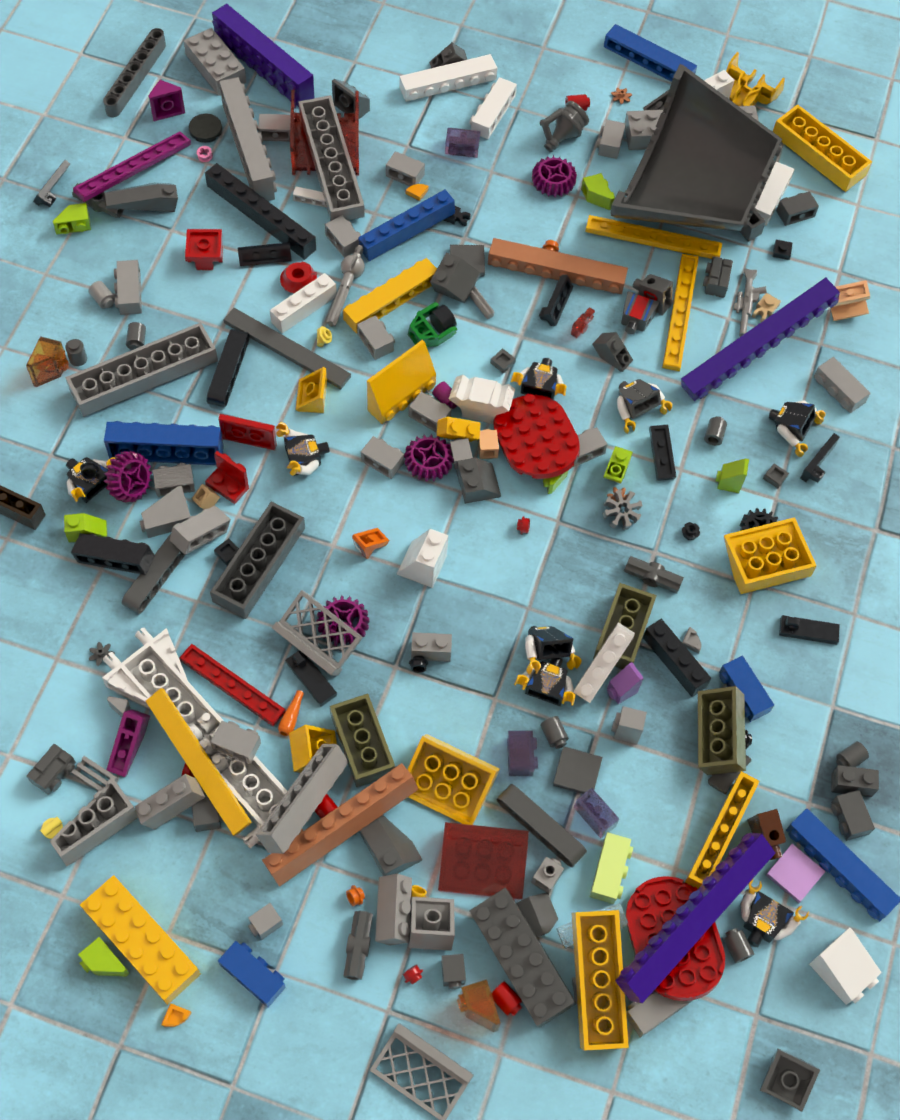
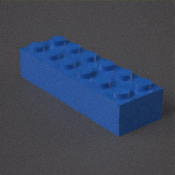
M114 421L107 422L104 436L109 459L121 454V452L132 451L143 455V458L148 460L147 462L216 465L214 453L218 451L223 454L224 449L221 428L213 425L197 426L192 424L187 426Z

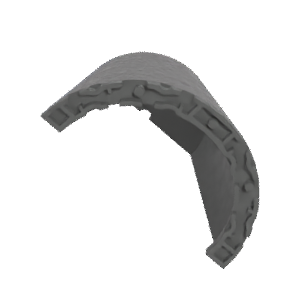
M679 64L664 104V110L656 124L657 128L654 135L652 134L625 192L618 191L612 203L611 216L623 219L741 231L743 227L746 228L775 165L774 157H778L782 146L779 145L782 138L687 67Z

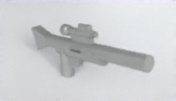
M744 268L746 277L744 297H742L743 292H737V303H734L736 313L742 310L740 337L747 333L748 317H751L753 302L758 301L760 294L767 293L766 286L759 288L752 286L753 280L757 276V270Z

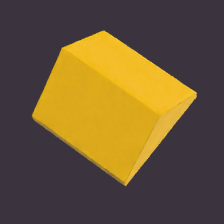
M325 367L299 379L296 401L297 411L324 413L327 388Z

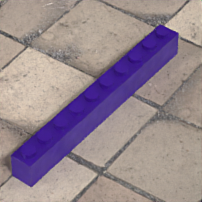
M825 277L682 377V388L693 401L704 398L711 389L718 388L724 380L734 377L737 371L748 367L754 359L761 358L771 347H777L781 340L791 337L797 329L805 327L814 317L818 318L823 314L824 310L834 307L839 301V290Z
M748 833L744 835L737 847L730 850L727 858L716 866V870L703 880L699 889L689 896V900L676 910V914L669 921L663 924L661 931L649 940L648 945L635 955L632 963L620 972V976L615 981L630 1001L643 1003L773 857L775 851L763 834Z

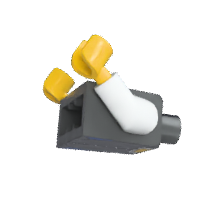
M637 379L631 383L623 381L619 385L617 408L622 420L625 421V433L628 434L629 432L627 426H631L633 431L636 427L635 422L630 420V417L634 419L661 405L660 412L664 415L667 413V409L669 411L672 409V403L664 400L665 396L656 384L646 383L641 379Z

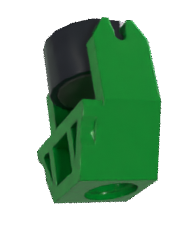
M435 302L417 312L409 326L407 335L415 345L424 340L427 347H436L457 333L456 319L447 306H439ZM427 317L430 318V321H431L433 327L435 328V330L431 327V325L428 323V321H427L425 318H427Z

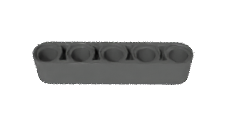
M171 534L156 552L147 574H140L122 599V605L138 614L145 610L185 556L183 552L169 541Z
M510 784L497 798V802L504 810L569 867H574L587 852L578 840L515 785Z

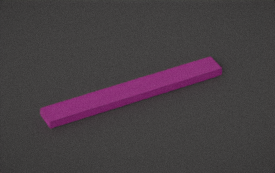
M179 131L73 187V192L85 202L190 146L191 140Z

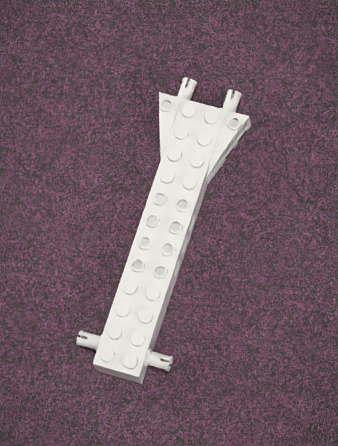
M141 628L142 634L138 630L135 637L140 640L144 645L122 663L113 652L108 653L110 659L107 655L103 658V661L111 669L109 673L102 677L104 684L117 694L148 709L150 708L146 700L160 688L166 691L245 813L256 824V828L242 838L244 843L251 849L260 841L256 833L287 793V790L256 756H254L251 764H247L212 749L211 740L221 721L224 720L188 682L167 628L154 638L145 628Z

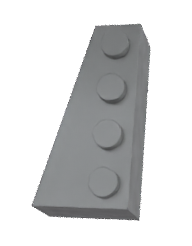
M113 777L107 781V785L101 791L99 790L93 796L94 799L86 807L83 806L78 811L79 814L72 821H69L50 841L66 866H69L138 818L134 806Z

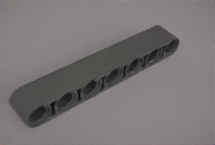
M154 28L149 32L104 97L103 102L107 116L117 117L120 115L165 49L166 42L162 29Z

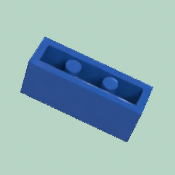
M743 655L722 665L719 677L727 687L736 686L744 693L745 717L750 722L771 712L774 703Z
M235 941L218 960L219 965L269 1008L286 988L283 982L285 978L276 970L272 973L267 968L268 963L260 956L256 959L251 954L252 949L244 942L240 945Z

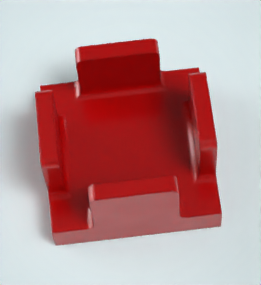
M187 229L185 260L195 262L196 270H213V262L223 263L222 229Z

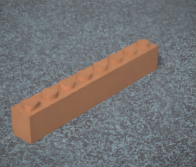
M493 238L488 255V265L506 268L559 280L561 275H568L573 284L622 294L628 271L627 267Z
M401 763L297 835L284 854L271 853L262 859L279 887L419 790L413 776Z

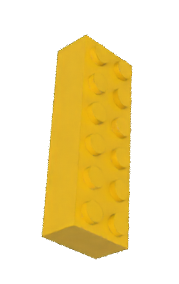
M798 104L776 120L773 132L782 138L781 142L843 191H848L868 174L872 161Z
M114 875L80 904L84 912L167 1005L201 975L193 962Z
M619 910L572 912L580 1049L629 1048L625 994L615 981L623 970Z

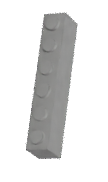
M322 744L256 833V836L268 853L284 854L289 849L292 841L300 833L307 820L311 818L312 813L322 802L327 792L333 787L339 775L343 773L349 761L338 744Z

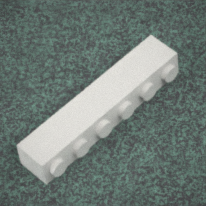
M491 54L402 75L399 77V88L406 102L496 80L497 66Z

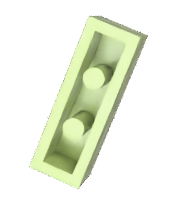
M609 832L606 833L590 893L591 898L614 904L617 898L621 899L624 888L620 886L622 878L626 879L628 866H625L626 860L631 858L633 847L630 846L631 839Z

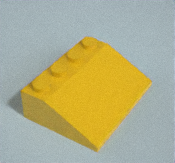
M421 340L367 380V410L381 424L390 421L400 410H405L421 391L425 393L436 385V372L424 340Z
M795 517L724 535L733 577L740 594L811 577L817 566Z
M425 734L421 737L407 769L413 776L419 790L408 798L472 828L500 768Z

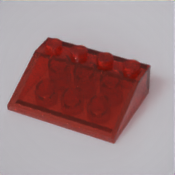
M445 822L438 891L493 896L506 887L514 899H523L529 831Z

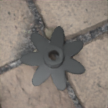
M98 642L97 649H89L93 653L89 660H96V665L100 666L103 658L106 655L109 656L108 653L113 652L108 651L111 644L103 647L101 642Z

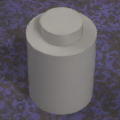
M102 281L94 282L89 287V294L101 308H110L114 304L115 296Z

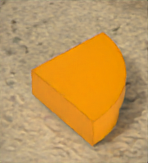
M424 184L412 185L406 189V194L420 201L429 190V186Z
M170 1003L161 1025L164 1027L179 1026L189 1018L192 1012Z

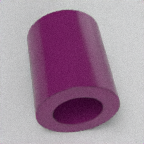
M445 381L439 383L434 388L432 395L440 403L448 405L450 409L457 407L455 403L449 400L452 388Z

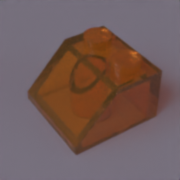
M40 336L26 365L33 386L38 387L61 377L63 372L67 370L68 360L61 341Z
M487 979L461 987L460 995H458L457 999L460 1012H465L466 1018L492 1032L498 1031L501 1022Z

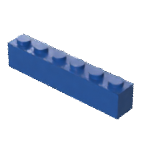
M617 24L605 36L604 47L671 82L679 64L696 73V64Z
M444 189L358 237L359 245L364 250V256L368 261H371L455 214V200Z
M807 808L786 829L789 837L793 841L798 842L808 856L814 857L819 862L820 867L835 878L836 883L840 887L846 888L851 893V897L857 903H861L872 918L880 922L900 903V897Z

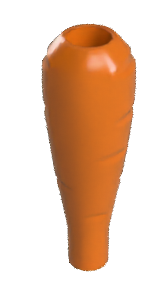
M300 690L296 691L292 702L279 723L278 731L283 736H289V733L294 731L301 700L304 695Z

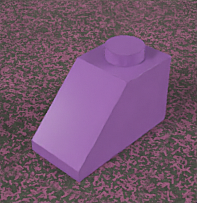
M632 662L609 681L607 687L608 695L618 704L637 694L643 681V676Z

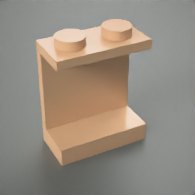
M867 280L836 286L840 294L838 303L831 308L833 321L869 314L866 300L870 299Z

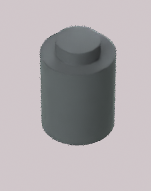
M132 322L128 325L126 346L130 350L144 346L146 326L144 324Z
M79 339L69 340L65 345V349L70 363L73 366L84 365L87 362V354L83 342Z
M719 416L711 418L704 440L710 445H721L727 422Z
M558 716L548 718L540 724L550 747L559 749L567 744L566 741L569 738Z
M856 741L837 754L836 763L841 766L857 767L869 758V753L863 744Z
M734 928L725 933L727 937L723 940L735 964L754 955L743 930L738 931L737 928Z

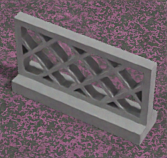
M304 590L300 591L281 620L272 627V629L331 676H338L342 671L341 667L363 638ZM303 597L308 600L309 609L300 610L299 602ZM315 610L323 612L324 621L315 622ZM310 611L311 623L302 624L301 613ZM291 614H297L298 625L292 626L287 622ZM335 621L338 623L339 632L330 634L329 622ZM325 623L326 634L317 636L316 624ZM311 625L313 636L305 637L303 635V626ZM350 633L355 637L351 645H345L343 634ZM340 635L341 646L332 648L330 636ZM326 637L328 648H319L317 638ZM332 650H342V658L339 662L333 659Z
M399 1023L370 1069L372 1073L439 1120H446L474 1076V1074ZM396 1038L404 1044L405 1053L392 1055L391 1045ZM407 1046L414 1051L408 1052ZM389 1050L390 1056L384 1057L387 1051ZM420 1054L424 1066L411 1068L409 1055ZM406 1055L408 1069L396 1072L393 1058ZM390 1059L393 1073L383 1074L377 1070L382 1060ZM425 1059H427L428 1061H430V1062L433 1063V1064L426 1065V1060H425ZM433 1066L440 1068L442 1079L429 1081L427 1068ZM424 1068L427 1082L414 1085L412 1071ZM409 1072L411 1086L401 1087L398 1085L396 1074ZM444 1072L451 1077L445 1078ZM393 1075L394 1081L388 1078L387 1076ZM456 1079L462 1086L457 1093L448 1095L446 1081ZM443 1081L445 1095L433 1098L430 1084ZM427 1085L430 1099H418L415 1087ZM412 1088L413 1095L405 1089ZM455 1096L450 1104L449 1097ZM446 1098L448 1108L442 1116L435 1111L433 1101ZM429 1101H430V1102H431V1107H429V1106H428L427 1104H425L424 1102H429Z

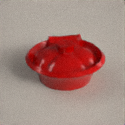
M306 262L292 263L281 273L280 283L288 292L296 293L317 279V272Z

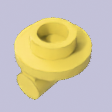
M323 326L317 329L318 347H323L324 344L332 341V333L329 329Z
M58 817L49 818L43 823L40 831L46 838L52 839L63 828V824Z

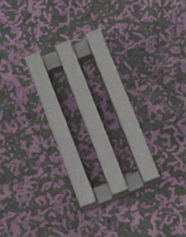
M85 756L76 765L77 768L71 772L72 775L97 791H101L103 788L79 772L83 770L105 786L107 785V780L85 767L86 764L107 778L113 777L115 782L118 780L116 776Z

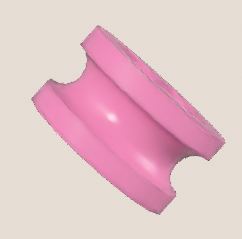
M201 146L197 149V156L201 162H209L213 158L210 147Z

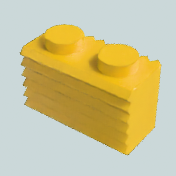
M443 417L438 419L436 436L451 440L468 438L469 442H472L480 437V422Z

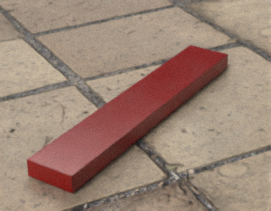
M191 644L179 657L183 664L274 727L284 715L286 709L195 645Z

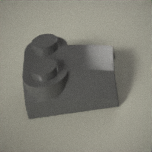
M777 1048L760 1091L772 1095L802 1112L820 1069Z

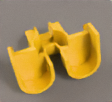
M736 52L726 70L735 80L729 100L737 106H755L757 102L769 104L775 101L784 89L785 78H782L776 88H773L766 84L765 75L763 74L756 86L753 88L748 87L747 85L756 76L757 70L754 69L751 75L745 74V71L738 67L739 52Z

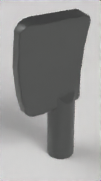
M746 755L747 766L751 762V758ZM740 772L714 774L708 779V784L718 791L727 794Z

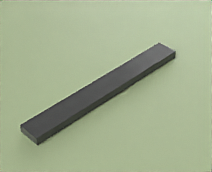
M233 308L223 319L224 323L235 330L248 332L251 339L311 373L325 367L327 382L339 389H342L351 378V373L236 308Z

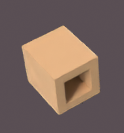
M484 429L480 431V437L477 440L479 459L498 458L497 430Z

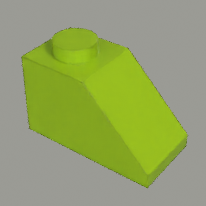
M745 458L723 464L721 471H717L715 481L718 482L717 489L739 493L747 476L749 459Z
M85 513L64 515V532L69 543L76 542L80 533L107 537V521Z
M100 937L78 954L82 959L79 964L87 973L91 970L94 975L123 977L130 974Z

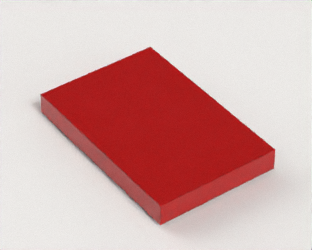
M220 414L218 420L222 439L270 450L276 449L275 425Z

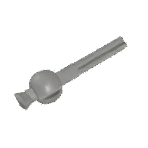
M361 245L355 247L353 255L346 256L341 262V271L344 276L326 321L331 327L336 326L353 280L360 277L364 272L365 264L361 259V254L364 250Z

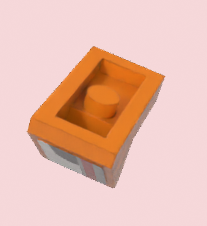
M378 528L356 533L352 536L355 547L366 559L370 557L374 549L384 547L390 541Z

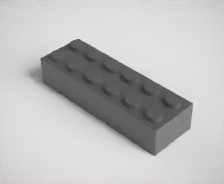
M271 501L210 591L212 602L246 619L305 529L304 517Z
M506 887L469 910L538 1027H542L577 1004Z

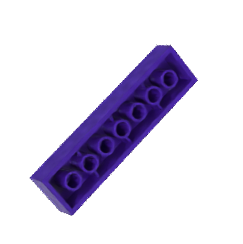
M227 3L212 12L214 31L229 50L235 53L239 59H242L249 68L254 69L260 77L266 79L280 94L285 95L292 104L298 107L299 101L315 98L312 73Z

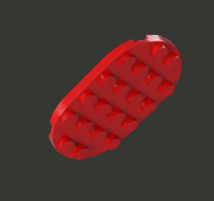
M532 394L514 398L510 411L496 415L494 418V430H497L501 449L512 469L521 475L524 473L532 476L534 479L553 478L571 469L574 466L575 460L579 457L580 442L578 435L563 407L551 398Z
M663 876L647 880L636 888L628 901L626 909V924L635 955L642 951L648 945L649 940L661 931L663 924L669 921L676 914V910L689 900V896L698 890L697 887H692L680 878ZM715 922L654 990L655 992L672 1000L692 1001L706 996L718 985L725 967V952Z

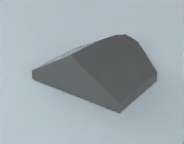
M547 892L529 896L517 903L536 937L549 933L558 921L557 914Z

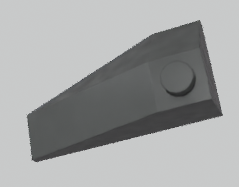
M154 182L104 193L105 205L108 209L175 212L178 201L176 185L171 183Z
M381 815L359 831L383 876L400 873L422 861L413 842L384 815Z

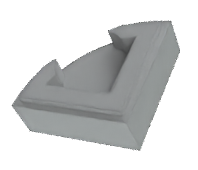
M689 627L682 643L687 649L699 654L701 650L700 639L697 632Z

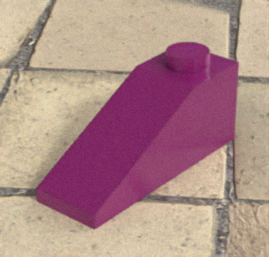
M133 709L123 713L107 771L123 777L127 776L144 738L150 715Z

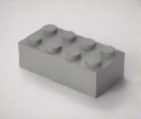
M212 28L183 40L186 56L218 96L221 95L219 81L239 77L241 84L246 83L245 68Z

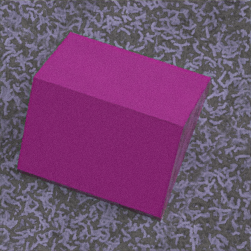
M159 80L148 95L153 121L184 114L185 107L181 87Z

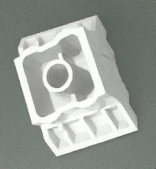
M460 375L455 378L449 400L461 408L462 418L493 424L496 415L510 411L515 389L510 384L502 386L497 381L478 377L468 379L465 375Z

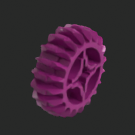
M554 155L552 158L547 156L545 160L541 158L532 171L533 186L537 188V191H541L542 195L546 193L548 197L550 195L562 197L563 194L568 195V192L574 188L577 172H575L576 170L572 166V162L567 163V159L555 158Z
M424 434L422 439L417 436L415 441L411 440L410 446L406 447V452L404 453V464L407 466L408 472H412L413 477L418 475L419 480L425 478L427 482L430 478L433 481L436 480V477L442 479L443 475L447 476L448 471L452 469L453 456L450 444H446L445 439L440 441L439 436L433 438L432 434L429 437H426Z
M132 451L121 452V454L115 455V459H110L111 465L106 466L108 472L104 473L107 476L104 482L108 484L106 489L110 491L109 494L114 499L125 503L136 502V500L142 499V495L147 494L146 489L150 488L149 482L153 481L150 479L152 472L149 471L151 465L147 464L148 460L143 458V455Z
M341 595L340 600L333 597V602L326 601L325 608L339 619L346 620L348 626L362 637H365V631L369 629L368 623L370 619L367 617L368 611L364 610V605L359 604L358 599L352 602L350 596L345 600L344 596ZM318 612L317 617L319 619L316 622L324 621L323 612ZM355 617H358L359 622L357 626L353 628L352 622L354 621ZM335 621L329 626L330 634L339 632L338 623ZM325 623L317 624L319 626L318 632L322 633L321 635H325ZM350 633L343 634L345 645L348 642L351 645L355 637ZM340 635L330 636L331 642L334 641V645L337 647L341 643Z

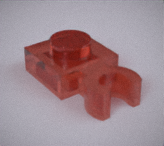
M589 307L574 322L571 331L572 336L577 338L581 333L584 334L589 326L588 323L594 318L595 310Z

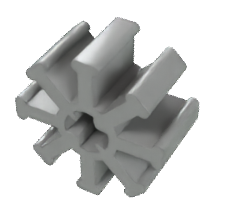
M617 490L613 495L616 501L612 500L610 496L606 499L604 506L607 505L612 509H606L603 512V518L606 519L614 515L615 519L611 522L610 527L615 529L619 519H621L623 530H626L632 525L629 518L634 523L640 519L641 514H637L632 510H639L642 507V502L639 500L637 503L630 504L629 502L635 493L629 491L626 495V500H623L622 490ZM622 506L625 507L624 513L620 512Z

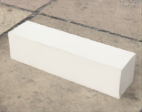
M295 187L293 201L326 207L322 192Z

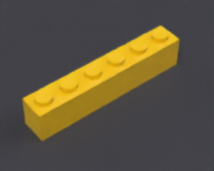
M427 258L416 262L414 266L403 270L396 277L390 278L385 284L376 287L367 295L361 296L356 302L348 304L343 309V320L357 333V324L375 315L380 319L432 286L430 281L437 268Z
M742 771L740 772L685 883L699 889L703 880L716 870L715 868L720 863L760 782L759 780Z

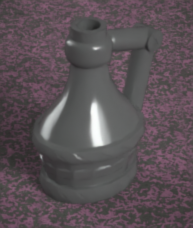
M569 101L563 109L559 108L547 118L540 120V126H542L547 139L544 147L549 152L555 150L563 140L580 137L583 128L588 125V115L577 103ZM555 120L556 127L552 135L549 124Z

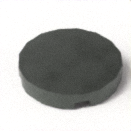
M199 114L190 121L189 132L192 138L194 137L198 142H212L221 135L222 124L219 118L212 114Z

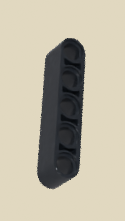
M230 330L207 393L208 404L222 407L227 406L249 344L250 334L248 332Z

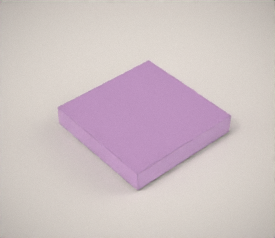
M791 844L782 855L783 857L775 863L766 876L795 901L800 903L826 871L794 844Z

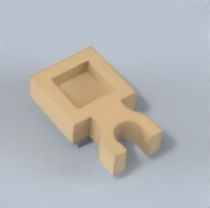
M766 293L758 302L757 309L753 312L752 317L755 318L757 315H761L760 322L764 321L767 315L771 316L776 311L781 301Z

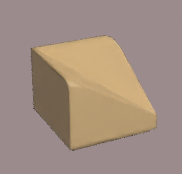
M202 484L192 497V500L200 508L209 509L216 504L220 496L213 489Z

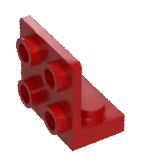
M216 451L214 456L217 469L206 479L205 484L236 504L249 489L246 468L240 463L236 464L227 454H221Z

